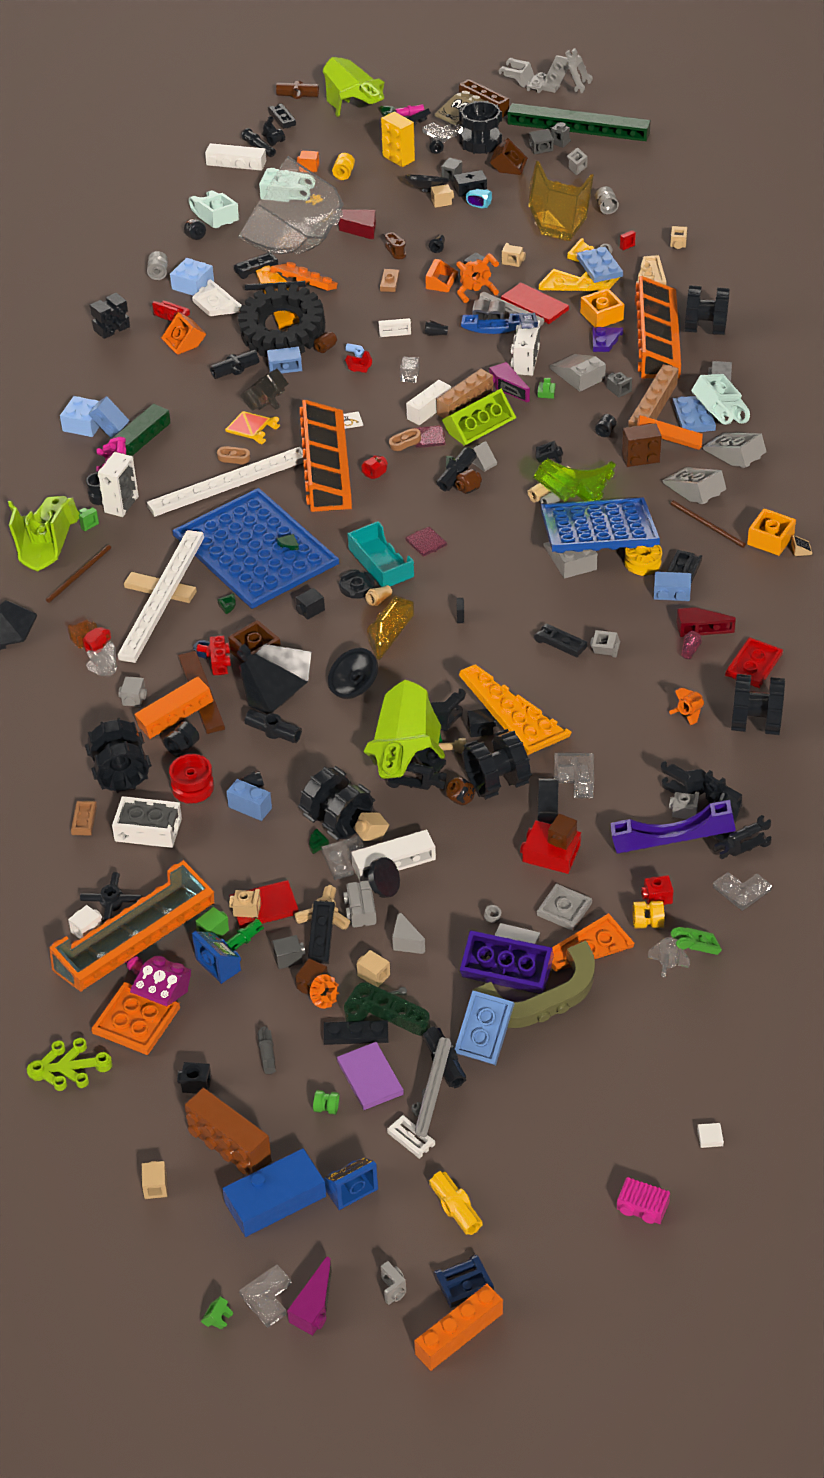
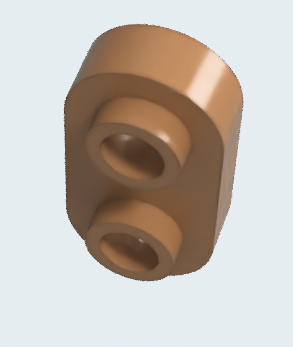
M412 428L392 436L389 439L390 448L394 451H401L419 443L422 439L421 432L416 428Z
M224 446L217 450V458L224 463L246 464L250 461V451L245 448Z

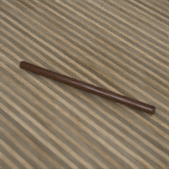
M673 500L671 502V505L740 547L744 548L746 546V543Z
M107 545L48 596L46 601L50 603L106 554L111 549V546Z

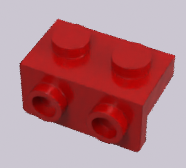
M154 301L152 303L154 316L173 321L178 312L187 317L190 315L188 308L167 301H162L161 303Z

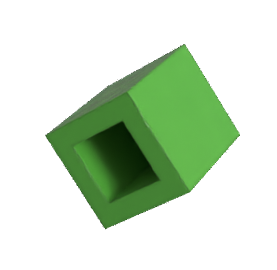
M212 907L195 920L196 930L214 933L220 938L229 931V919L223 911Z

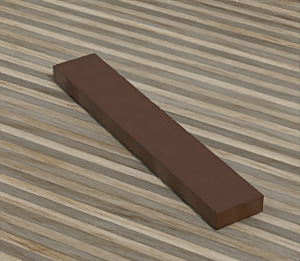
M192 651L178 655L187 682L198 676L210 688L197 652ZM211 689L213 702L198 710L206 734L225 730V725Z

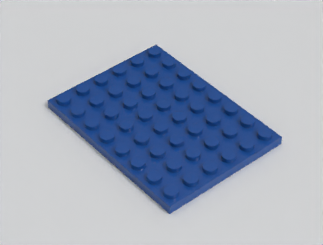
M259 488L173 530V536L180 542L187 530L203 532L204 539L195 556L251 609L339 564L337 556ZM294 534L299 550L280 547L277 543V538Z

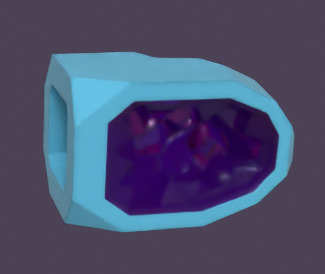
M487 189L470 190L466 194V201L471 206L488 208L491 204L492 192Z

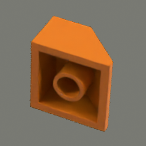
M178 312L161 338L176 354H181L198 347L206 333L191 318Z

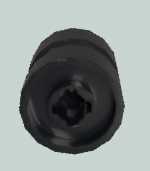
M98 473L90 474L86 479L89 500L94 505H103Z
M184 721L174 731L170 732L163 742L166 749L172 755L180 757L199 741L200 736L192 724Z

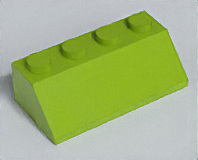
M501 388L442 419L449 435L465 446L512 421L516 416Z

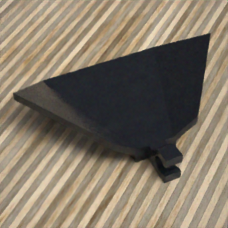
M7 600L1 603L0 650L6 649V645L24 642L37 618V614Z
M243 644L236 653L244 661V663L239 665L248 706L265 714L273 713L308 683L312 651L264 644L252 655L250 649Z

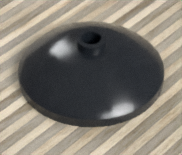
M405 175L406 180L413 186L422 188V192H430L431 187L446 185L449 182V178Z
M354 648L343 653L334 662L329 671L328 685L330 690L342 699H351L363 694L370 688L377 676V658L371 651L365 648Z

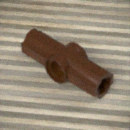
M301 81L277 83L276 94L277 96H292L294 99L318 97L319 85L303 84Z

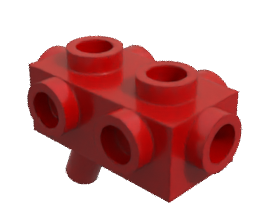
M224 636L210 637L209 646L197 645L198 652H204L207 654V657H211L213 676L228 674L227 667L231 666L230 655L227 654H230L229 643H225Z

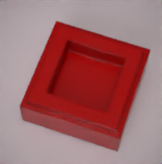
M632 230L620 235V249L624 251L635 246L636 232Z

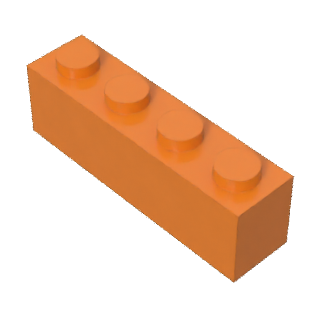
M197 676L134 715L139 728L151 739L204 706H207L213 702L210 688Z
M488 1284L484 1285L414 1340L415 1355L432 1371L503 1314V1299Z

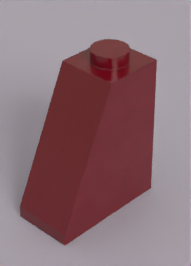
M340 210L339 216L336 215V225H339V231L374 239L376 226L375 210Z

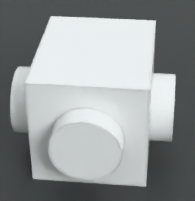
M86 905L81 910L75 912L68 919L71 933L81 939L89 931L102 925V916L99 911L93 910Z

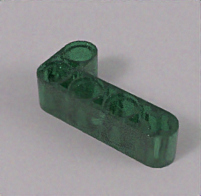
M367 982L358 984L344 1004L346 1022L364 1021L368 1013H371L415 1035L423 1036V1033L430 1028V1016L427 1010Z

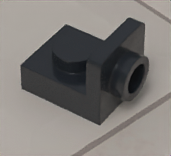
M555 441L536 447V459L539 463L554 457L558 464L562 463L563 450L560 446H557Z

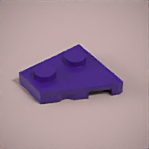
M593 327V352H609L618 341L619 335H623V328Z

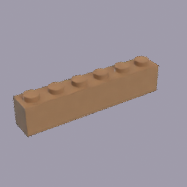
M662 365L630 418L629 427L637 426L640 415L655 420L658 418L678 383L679 368Z

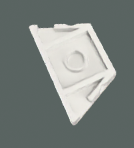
M211 279L207 281L206 287L202 286L199 292L195 293L192 297L193 303L209 316L240 313L239 310L242 306Z

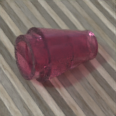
M690 631L684 636L681 653L683 658L691 659L701 645L702 637L699 633Z

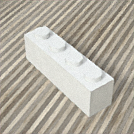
M210 143L205 152L206 165L262 170L266 163V151L264 148Z
M427 830L351 852L352 866L360 882L369 880L368 871L372 867L370 864L377 858L387 857L391 859L397 866L398 871L436 860L435 845Z

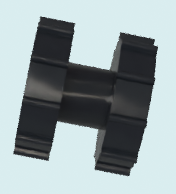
M474 101L467 105L464 104L462 110L459 111V121L462 122L464 128L462 133H459V143L462 144L463 150L473 154H488L494 151L502 143V133L499 132L498 127L499 123L502 122V111H500L499 105L489 101Z
M689 285L684 332L697 333L698 321L704 320L713 321L712 334L725 335L730 289L717 288L716 300L701 299V286Z
M737 674L731 730L746 732L747 716L766 718L765 734L780 735L785 678L771 677L769 693L750 691L751 675Z
M117 718V720L100 722V725L92 732H88V744H85L87 755L91 756L94 761V767L91 768L94 780H98L102 790L108 789L119 793V791L136 789L137 785L148 779L147 774L149 767L152 765L149 755H145L142 749V744L145 743L142 732H138L135 722L130 723Z
M505 729L494 733L495 737L492 741L494 752L491 753L484 742L481 743L478 740L464 745V750L461 753L464 770H466L469 781L474 785L478 796L484 797L485 800L499 795L498 791L501 787L499 776L503 775L509 786L515 785L516 788L529 783V778L532 776L529 764L530 759L527 756L523 742L520 741L515 731Z
M337 766L334 768L324 767L316 775L311 776V780L304 790L301 791L302 796L298 807L304 812L303 816L311 822L323 821L322 825L328 830L327 833L337 841L339 839L349 840L351 836L357 833L353 827L360 814L371 813L375 799L370 795L371 791L362 784L351 786V782L346 778V773Z

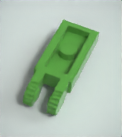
M677 927L671 931V936L679 939L676 941L679 949L690 948L691 950L715 955L722 951L713 933L687 927Z

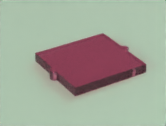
M441 425L416 428L420 430L422 437L421 441L416 444V448L445 445V433H443Z
M430 527L416 531V533L406 537V541L423 557L432 552H437L438 549L447 545V542Z

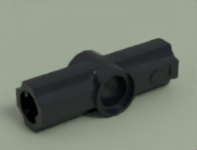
M255 350L239 356L231 354L225 361L211 365L210 371L214 379L231 373L239 375L245 368L258 364L259 357Z
M471 447L464 448L456 459L449 461L446 471L437 480V485L441 490L445 492L450 491L456 483L457 475L468 470V467L477 458V453Z
M250 709L244 719L246 725L264 731L265 735L271 739L282 738L292 743H297L302 734V728L282 721L278 714L266 715Z
M435 1026L428 1028L423 1033V1039L431 1052L432 1061L435 1057L439 1039L441 1037L445 1038L441 1029ZM451 1044L443 1077L448 1086L455 1089L462 1086L466 1081V1075L458 1062L456 1050Z

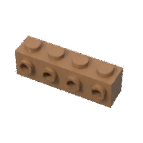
M479 369L438 397L437 415L446 418L493 391V375L483 369Z

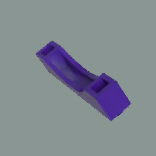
M730 800L711 803L695 816L671 824H646L631 819L611 823L612 839L617 854L736 831Z

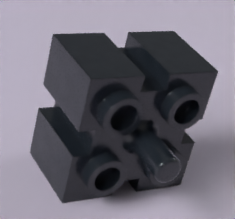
M114 293L107 296L104 302L99 300L90 304L91 315L95 318L92 320L94 331L103 339L114 335L115 330L123 331L130 327L129 316L126 315V312H128L127 301L119 294Z

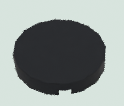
M359 570L349 571L339 581L341 593L350 598L359 599L366 597L368 590L375 587L373 576L365 571L364 573Z
M387 857L377 858L370 864L372 867L368 871L369 884L374 893L380 895L379 897H393L400 887V875L397 866Z

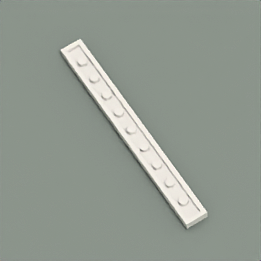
M297 447L147 502V507L155 517L299 465L305 460L303 459V450L301 447Z
M186 531L117 655L119 660L136 663L204 539L203 532Z

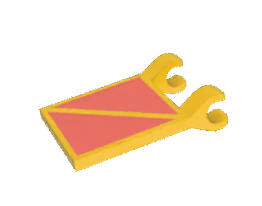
M242 411L225 431L254 439L259 444H263L266 442V439L263 438L265 433L262 430L266 425L273 429H278L280 427V424H277L279 418H268Z

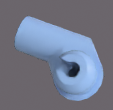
M346 344V351L353 352L356 357L362 358L365 352L362 346Z

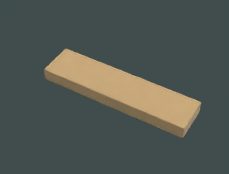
M131 572L124 582V587L152 594L160 578ZM179 583L171 599L190 603L197 592L196 587Z

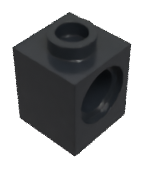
M184 1062L183 1068L178 1071L177 1077L178 1084H181L182 1093L197 1094L203 1087L209 1091L212 1077L210 1064Z

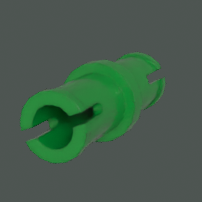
M255 919L244 929L240 928L236 935L225 942L234 951L244 943L248 944L253 936L264 930V926H261L263 924L259 919Z

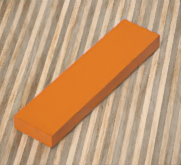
M642 415L639 416L637 426L656 423L662 436L661 439L694 449H701L703 434Z

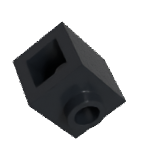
M488 709L467 711L470 737L493 735L496 719Z

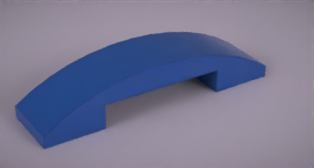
M525 313L510 314L509 319L479 320V315H463L461 327L478 333H506L516 330L517 325H520L519 314Z

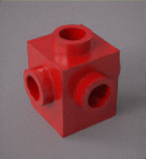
M669 875L645 878L641 894L643 900L646 899L647 904L651 901H663V905L673 904L674 890Z

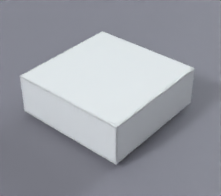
M720 1123L698 1124L697 1130L701 1148L723 1146L724 1141Z

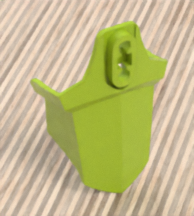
M331 57L324 66L323 73L326 82L327 102L336 108L335 114L337 117L340 116L342 100L349 103L350 97H355L373 104L384 99L383 88L385 82L379 78L373 79L351 60Z
M66 496L47 497L34 514L30 511L26 516H21L13 502L8 501L12 511L9 527L17 548L19 562L37 572L54 563L60 555L70 525L77 523L80 513L76 508L74 499H67Z
M404 680L385 694L375 738L367 743L364 753L371 758L373 763L378 765L380 778L403 776L415 753L429 747L441 759L445 758L444 751L439 746L441 724L430 704L426 689L414 682Z

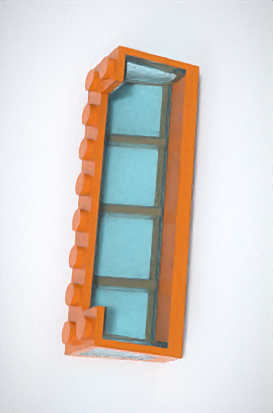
M184 860L174 864L167 870L168 882L163 886L157 887L146 897L140 898L131 907L123 909L120 914L106 920L103 925L89 931L86 936L74 941L72 944H70V939L67 936L55 941L49 947L52 970L81 992L214 904V891Z

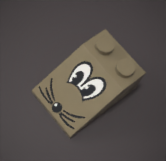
M462 91L455 94L435 113V116L457 126L462 124L459 121V111L462 110L464 104L467 105L474 101L485 100L481 99L480 96L470 94L468 91Z

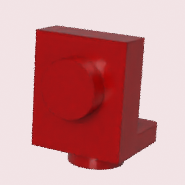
M365 351L362 358L347 355L345 359L348 368L353 372L366 373L372 365L369 351Z

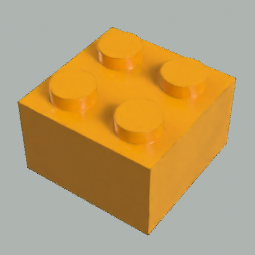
M607 288L581 297L580 313L594 327H604L624 320V303Z
M764 508L749 528L747 545L780 556L795 533L796 519Z

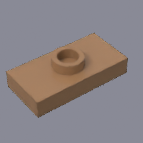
M384 269L380 291L396 292L400 274L399 270Z
M76 802L71 828L72 835H92L97 809L96 802Z

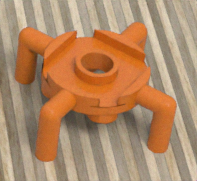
M491 253L487 254L483 260L477 259L466 264L461 261L457 262L456 265L460 269V282L462 283V286L457 291V295L464 303L469 302V298L464 294L467 289L479 291L483 285L487 286L494 295H498L499 290L488 280L491 277V272L487 264L491 262L494 267L499 265V262Z

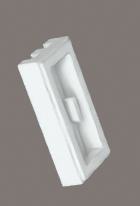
M410 318L379 321L380 337L411 335Z
M403 1115L387 1128L389 1135L419 1159L423 1156L424 1152L427 1153L429 1151V1147L435 1146V1140L430 1136L419 1137L425 1142L423 1144L410 1131L404 1129L400 1125L401 1123L415 1134L416 1125Z

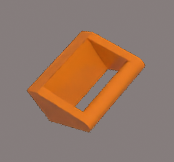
M434 259L426 274V289L449 292L458 275V271L442 260ZM439 275L450 276L446 284L438 279Z

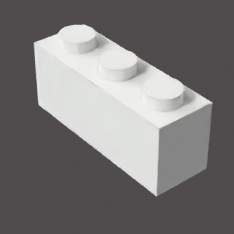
M438 380L406 403L407 419L417 425H421L437 413V398L449 391L451 386Z

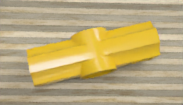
M439 1171L434 1174L429 1180V1185L441 1200L445 1213L455 1219L466 1235L478 1232L479 1228L483 1226L482 1220L472 1208L466 1192L462 1188L458 1189L446 1172Z

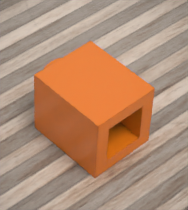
M301 151L300 156L297 157V165H299L300 170L317 172L319 152Z

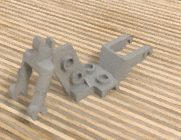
M576 48L572 50V54L570 50H567L565 53L567 57L557 55L547 74L541 72L534 75L530 62L509 58L506 61V65L508 66L511 63V67L516 69L504 66L499 69V74L504 72V76L515 78L521 87H527V91L536 89L537 93H540L542 90L555 93L559 89L568 69L576 85L574 88L575 92L580 89V93H583L585 86L582 82L584 83L588 80V84H590L593 80L592 76L587 73L582 57L577 55ZM577 67L581 73L582 81L580 79V74H578Z

